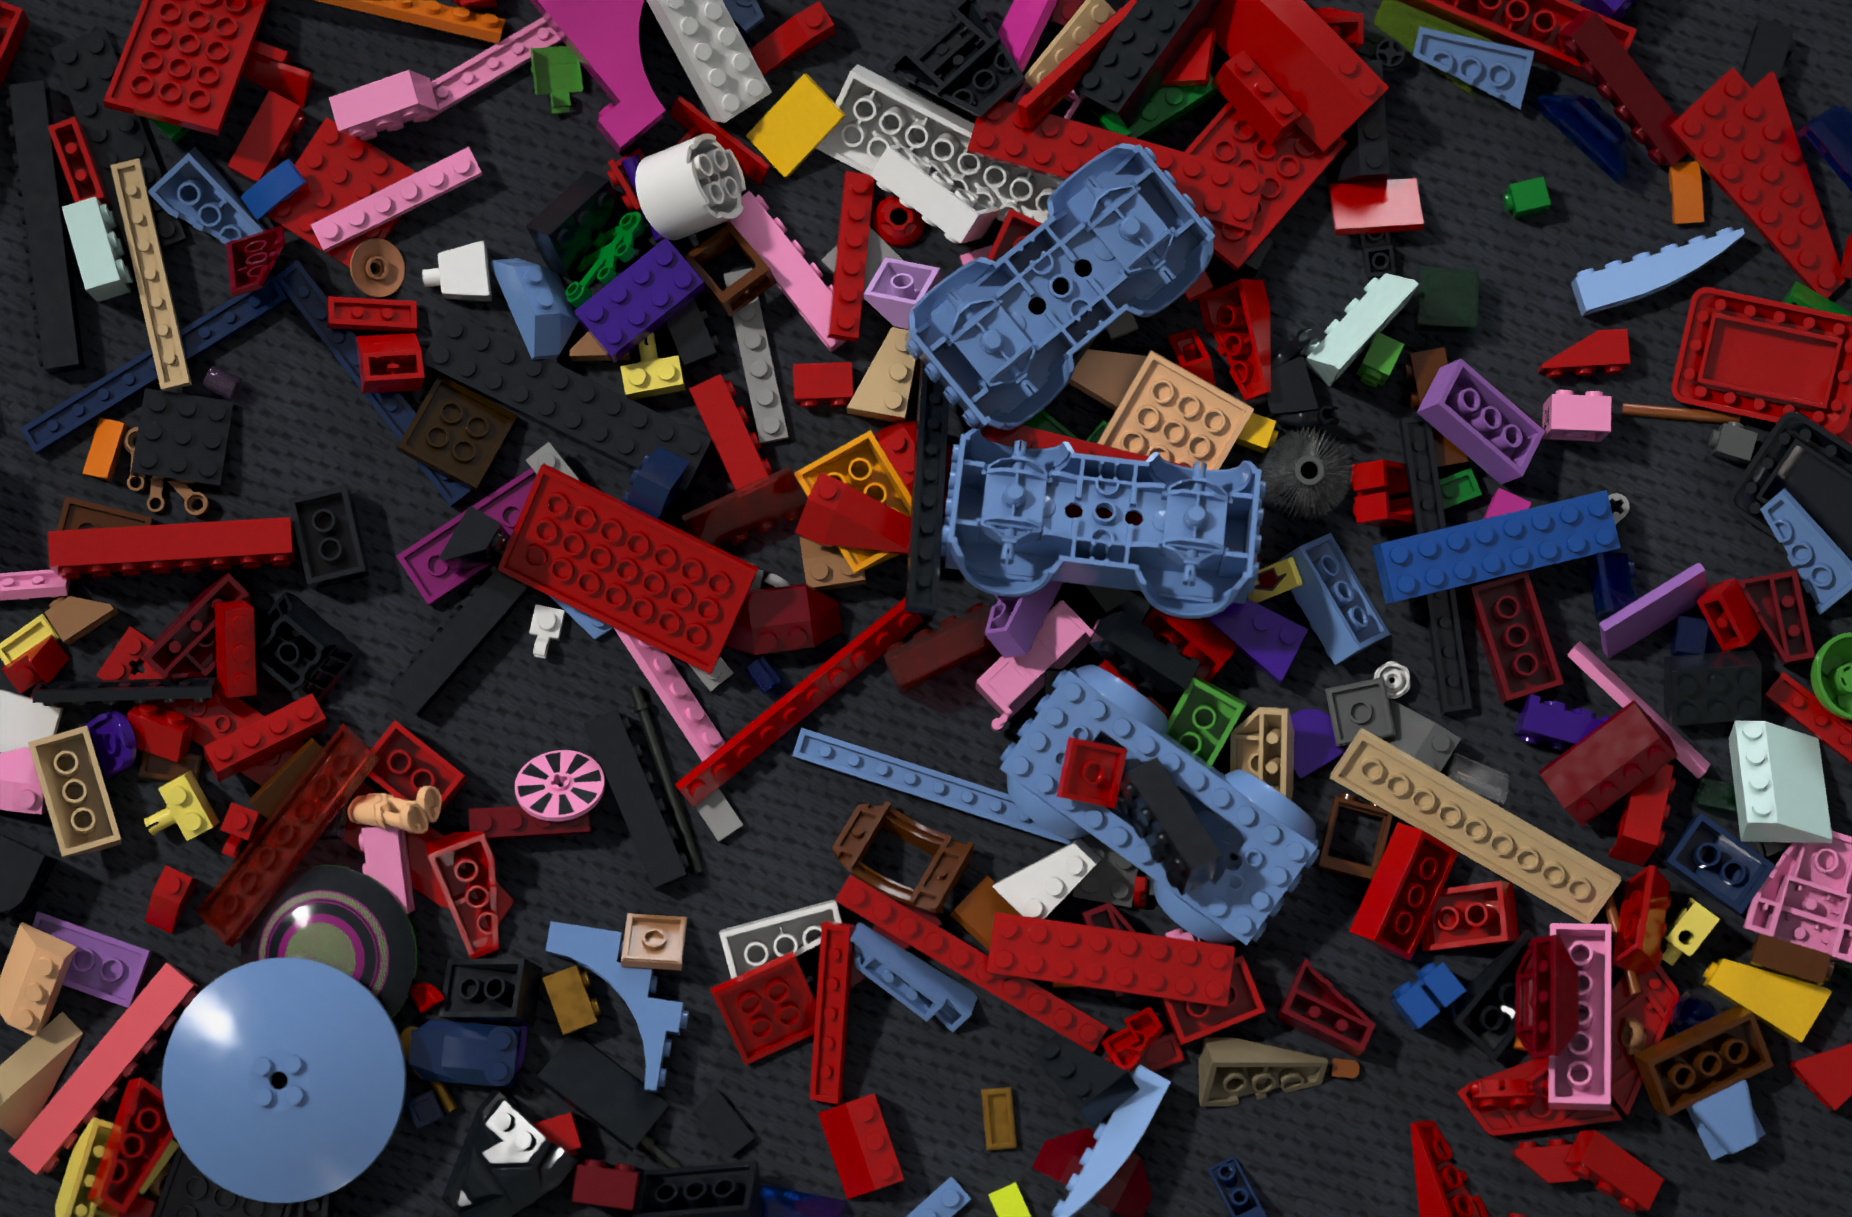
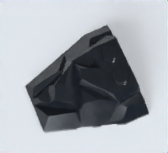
M495 1086L478 1107L441 1198L460 1217H516V1213L526 1206L532 1207L538 1203V1198L550 1190L555 1191L560 1188L577 1168V1165L581 1163L561 1143L550 1140L518 1111L519 1105L500 1087Z

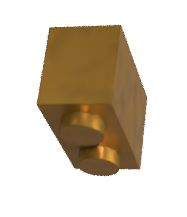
M575 965L543 977L563 1035H568L599 1023L597 1016L602 1015L597 999H591L587 988L592 985L586 969L580 971L579 966Z

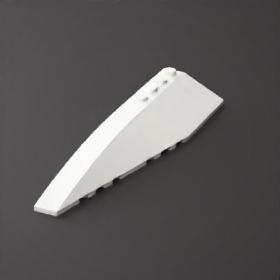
M858 64L850 71L835 103L847 116L816 149L870 175L887 146L900 144L931 164V172L938 171L954 179V187L966 190L967 192L971 190L979 195L977 202L987 208L991 204L999 208L1000 211L996 218L1000 221H1004L1010 208L1040 223H1044L1050 218L1047 199L1064 180L967 153L975 124Z

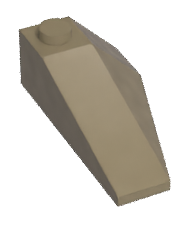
M1205 1037L1198 1059L1200 1106H1233L1239 1104L1238 1097L1255 1093L1257 1100L1267 1098V1092L1279 1087L1288 1093L1322 1085L1328 1065L1327 1058L1234 1037Z

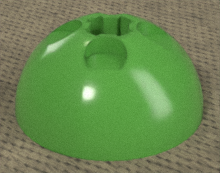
M1851 632L1833 637L1819 649L1813 660L1810 674L1812 689L1819 703L1833 715L1846 720H1852Z

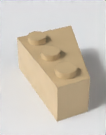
M891 327L848 404L847 414L891 422L906 420L917 362L905 348L907 345L905 338L909 330Z

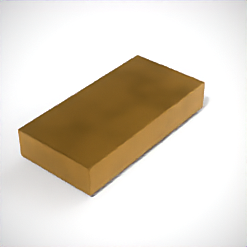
M1011 1087L981 1090L986 1150L1017 1148Z

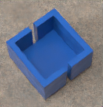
M1444 962L1426 964L1415 973L1418 978L1415 982H1404L1392 992L1395 998L1390 1001L1391 1005L1412 1030L1420 1029L1440 1012V1007H1447L1466 991Z

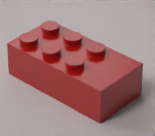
M1398 822L1349 932L1385 953L1411 961L1459 852L1424 830Z

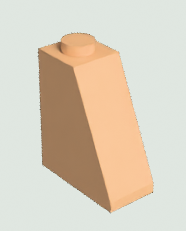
M1087 349L1074 368L1073 375L1068 383L1116 411L1147 356Z

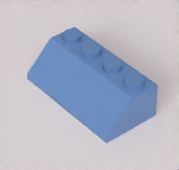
M1331 533L1296 548L1277 561L1280 562L1293 557L1303 585L1291 589L1297 604L1302 608L1309 620L1311 628L1316 632L1325 647L1327 655L1335 665L1391 635Z

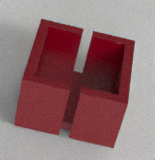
M586 1159L585 1164L577 1165L572 1201L634 1210L642 1172H635V1165L616 1163L614 1169L607 1168L606 1161Z

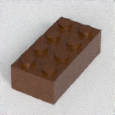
M1740 1005L1730 1008L1633 1055L1653 1109L1667 1117L1774 1066L1753 1011Z

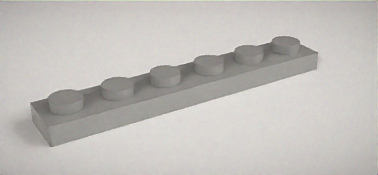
M752 268L723 274L726 288L751 271ZM757 297L732 317L761 445L789 439L759 298Z

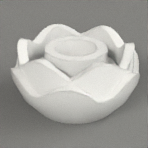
M1386 662L1378 667L1374 674V679L1385 678L1389 699L1401 697L1410 688V672L1405 666L1397 662ZM1394 678L1395 682L1390 683L1389 679Z

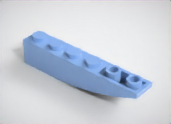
M1728 227L1716 232L1717 236L1706 239L1705 235L1690 239L1688 245L1678 247L1677 243L1661 248V253L1650 255V252H1643L1633 256V261L1622 263V260H1616L1606 264L1605 269L1595 272L1594 268L1578 272L1571 285L1581 316L1639 300L1681 281L1716 259L1740 240L1745 234L1744 229L1734 231L1733 227Z
M1140 1064L1134 1072H1128L1140 1090L1112 1111L1107 1123L1100 1122L1093 1135V1138L1097 1139L1093 1149L1086 1148L1079 1161L1083 1165L1080 1174L1073 1173L1065 1188L1070 1192L1065 1202L1061 1199L1058 1201L1051 1216L1073 1217L1104 1188L1123 1165L1144 1134L1171 1083L1170 1081Z

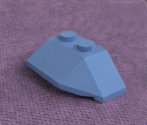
M519 258L492 260L490 263L531 359L558 358L579 321L572 304L567 301L565 288L558 273Z

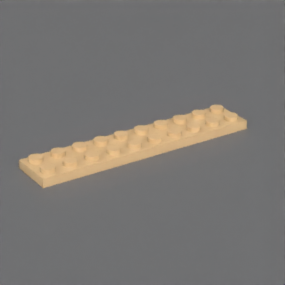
M1363 728L1359 730L1331 772L1330 779L1412 826L1424 830L1454 850L1584 924H1590L1621 882V876Z

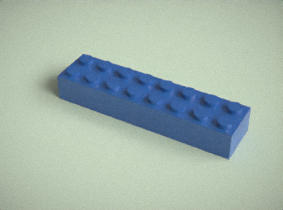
M1607 490L1372 546L1386 604L1621 548Z

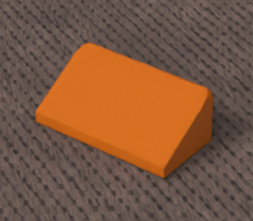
M99 419L82 474L109 482L112 481L123 446V439L129 427L127 424L109 419Z

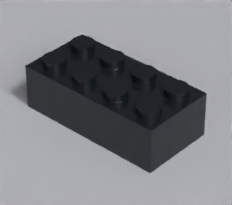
M1155 757L1127 771L1118 793L1117 804L1122 813L1128 814L1132 820L1137 836L1141 839L1144 838L1150 847L1149 851L1153 860L1156 863H1160L1165 870L1169 884L1173 888H1177L1182 896L1211 881L1223 854L1160 760Z

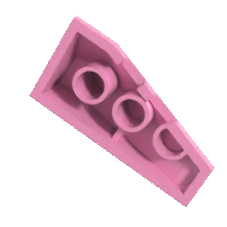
M29 747L0 753V810L43 814L48 811Z

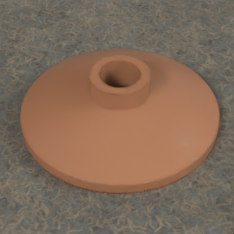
M375 238L362 242L354 250L350 260V272L355 285L363 293L372 297H385L394 293L400 287L404 279L405 264L400 251L391 242ZM371 264L375 265L376 267L375 274L371 272Z

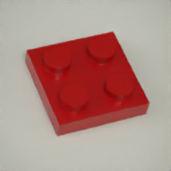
M1069 737L1056 796L1115 808L1128 749Z

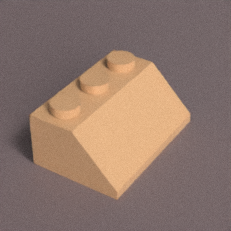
M23 922L19 925L0 976V1015L8 1025L33 1036H36L47 1025L77 948L76 946Z

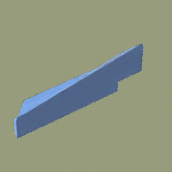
M862 923L856 925L850 938L851 942H854L856 951L854 958L856 969L926 1022L935 1015L950 1031L954 1032L971 1016L978 997L970 989Z

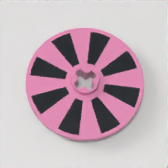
M572 750L551 751L533 758L523 766L515 781L516 799L521 808L531 816L545 821H566L584 815L597 805L605 789L604 774L599 764L588 755Z

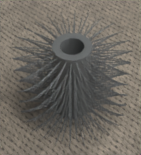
M1303 426L1293 442L1291 437L1288 436L1287 439L1286 437L1282 438V442L1286 444L1283 445L1279 441L1277 444L1274 443L1273 448L1275 450L1281 449L1284 453L1277 455V462L1270 459H1273L1271 457L1275 456L1273 453L1276 451L1271 448V451L1269 450L1268 455H1266L1270 459H1264L1266 464L1263 465L1267 466L1263 468L1268 467V469L1264 470L1277 469L1263 472L1274 475L1261 476H1269L1275 479L1272 480L1264 477V479L1269 480L1268 483L1271 485L1270 487L1266 483L1269 491L1271 489L1274 490L1270 492L1268 498L1278 493L1272 498V501L1286 492L1277 501L1275 506L1290 492L1292 494L1295 491L1284 512L1296 495L1289 515L1296 504L1293 518L1298 514L1300 506L1301 513L1299 514V519L1304 515L1305 521L1314 506L1315 508L1310 520L1313 515H1316L1320 507L1323 509L1322 512L1326 506L1328 510L1332 509L1327 501L1325 505L1323 501L1327 500V496L1329 498L1332 497L1331 493L1335 495L1334 493L1337 492L1335 488L1337 487L1344 490L1348 489L1349 485L1345 484L1351 482L1341 479L1350 478L1343 476L1351 474L1340 472L1348 473L1353 471H1345L1339 468L1350 470L1344 463L1349 464L1348 461H1345V456H1343L1345 452L1343 451L1336 455L1344 444L1328 455L1337 446L1338 441L1320 459L1323 453L1320 456L1319 454L1328 440L1327 438L1318 452L1326 431L1317 444L1320 430L1314 439L1315 429L1309 434L1308 427L1300 439L1304 430ZM1306 469L1310 471L1313 479L1304 478L1301 470ZM1344 490L1339 491L1341 494L1338 495V498L1342 499V501L1343 496L1347 494ZM1333 496L1336 499L1335 501L1339 504L1340 502L1338 501V499L1335 496ZM1329 499V501H1330L1332 504H1334L1335 506L1337 505L1334 501L1332 502V501Z

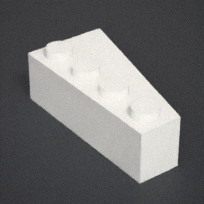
M900 144L887 146L870 176L877 180L876 184L881 189L893 192L900 198L899 202L909 209L917 210L922 214L921 218L927 224L934 227L938 226L945 232V237L953 243L962 244L981 239L999 213V208L993 204L987 208L977 202L979 195L971 190L967 192L966 190L954 187V179L938 171L931 172V164Z
M835 899L720 930L719 934L731 979L792 951L796 957L819 945L822 922L842 923Z

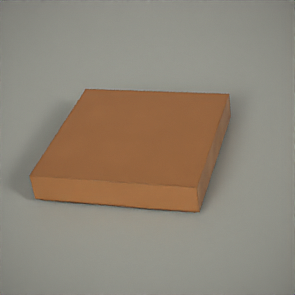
M627 913L621 967L682 970L687 917Z

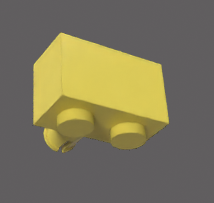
M651 333L647 337L648 345L645 344V339L638 344L641 361L620 366L625 395L631 400L686 390L679 356L658 358L655 333Z
M191 770L158 788L167 807L150 817L144 818L146 827L159 822L148 829L152 835H156L158 832L176 823L187 841L220 823Z

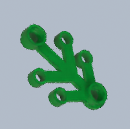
M635 211L625 214L618 226L605 233L602 231L599 233L592 244L598 250L587 256L585 255L576 271L582 272L588 266L594 265L580 283H571L565 291L567 301L578 309L592 297V291L588 287L596 277L605 286L617 277V257L625 263L634 256V241L646 228L644 216L640 212ZM613 240L610 244L604 246L607 242Z

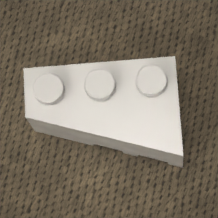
M1080 838L1014 874L1003 878L992 887L1022 916L1045 919L1102 859Z

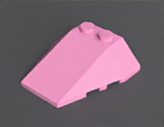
M1831 830L1832 843L1791 842L1751 900L1743 929L1757 936L1761 933L1832 954V960L1852 964V837Z

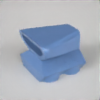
M1746 1080L1736 1083L1686 1108L1712 1160L1745 1149L1757 1143L1759 1138L1766 1135L1753 1110Z

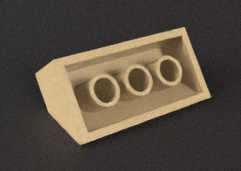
M83 726L28 742L62 857L94 853L121 845L120 833L88 727Z

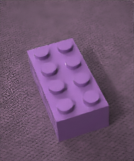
M1462 359L1439 368L1417 410V413L1500 484L1524 475L1545 433L1539 425Z

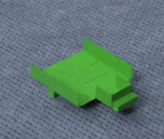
M567 46L531 47V73H533L535 95L550 94L552 114L569 113V106H571L569 92H581L583 90L580 61Z

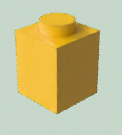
M1252 413L1235 443L1264 453L1267 446L1273 448L1279 432L1274 430L1276 421Z

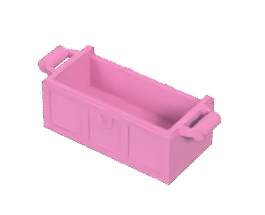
M1060 600L1047 613L1043 626L1038 631L1032 643V648L1027 655L1008 658L1002 656L976 680L975 689L1001 715L1000 718H995L992 721L991 729L994 732H1000L1003 724L1011 719L1045 686L1046 670L1048 668L1063 669L1089 644L1100 620H1097L1094 628L1091 629L1064 600Z

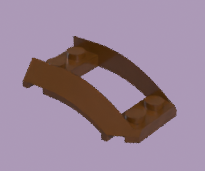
M885 801L883 805L871 807L870 803L857 805L831 849L833 854L850 873L874 889L901 902L934 913H944L943 905L965 868L970 869L974 843L968 841L967 844L954 841L952 836L928 828L910 819L893 808L891 802ZM881 828L933 856L931 863L915 889L894 882L861 862Z

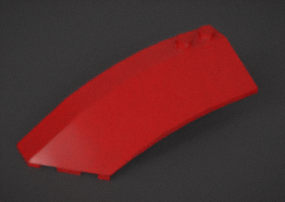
M1222 0L1202 27L1214 28L1216 31L1215 44L1230 58L1243 50L1302 113L1295 124L1323 153L1389 89L1380 77L1304 0Z

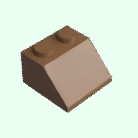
M800 537L806 584L818 591L866 584L865 570L853 574L837 546H821Z

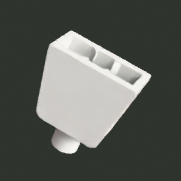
M484 241L438 253L439 268L422 270L424 287L441 285L444 299L492 301L487 247Z

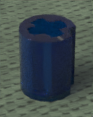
M765 655L756 659L745 669L763 695L769 693L783 681V678Z

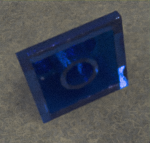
M1601 552L1595 554L1587 561L1596 619L1608 618L1639 599L1637 590L1632 588L1631 578L1635 577L1633 561H1628L1627 553Z

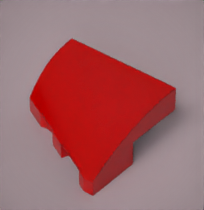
M1151 1006L1124 1019L1126 1028L1101 1040L1102 1046L1112 1063L1128 1072L1164 1031Z

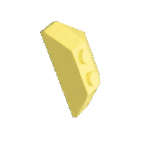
M92 1118L74 1145L55 1204V1217H118V1215L111 1216L88 1200L114 1123Z

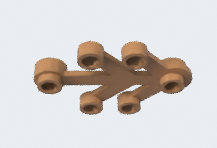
M138 427L128 430L123 439L126 451L131 454V468L135 450L134 440L137 438ZM130 471L127 486L133 492H141L146 487V480L144 477L131 476ZM135 478H140L142 482L138 488H133L131 485L132 480ZM151 479L147 508L153 513H161L166 507V502L163 499V480ZM167 481L185 500L184 507L189 514L201 517L208 512L210 502L204 494L193 492L187 484ZM155 499H160L161 506L158 509L151 507V503ZM196 500L203 502V507L200 510L193 509V503Z

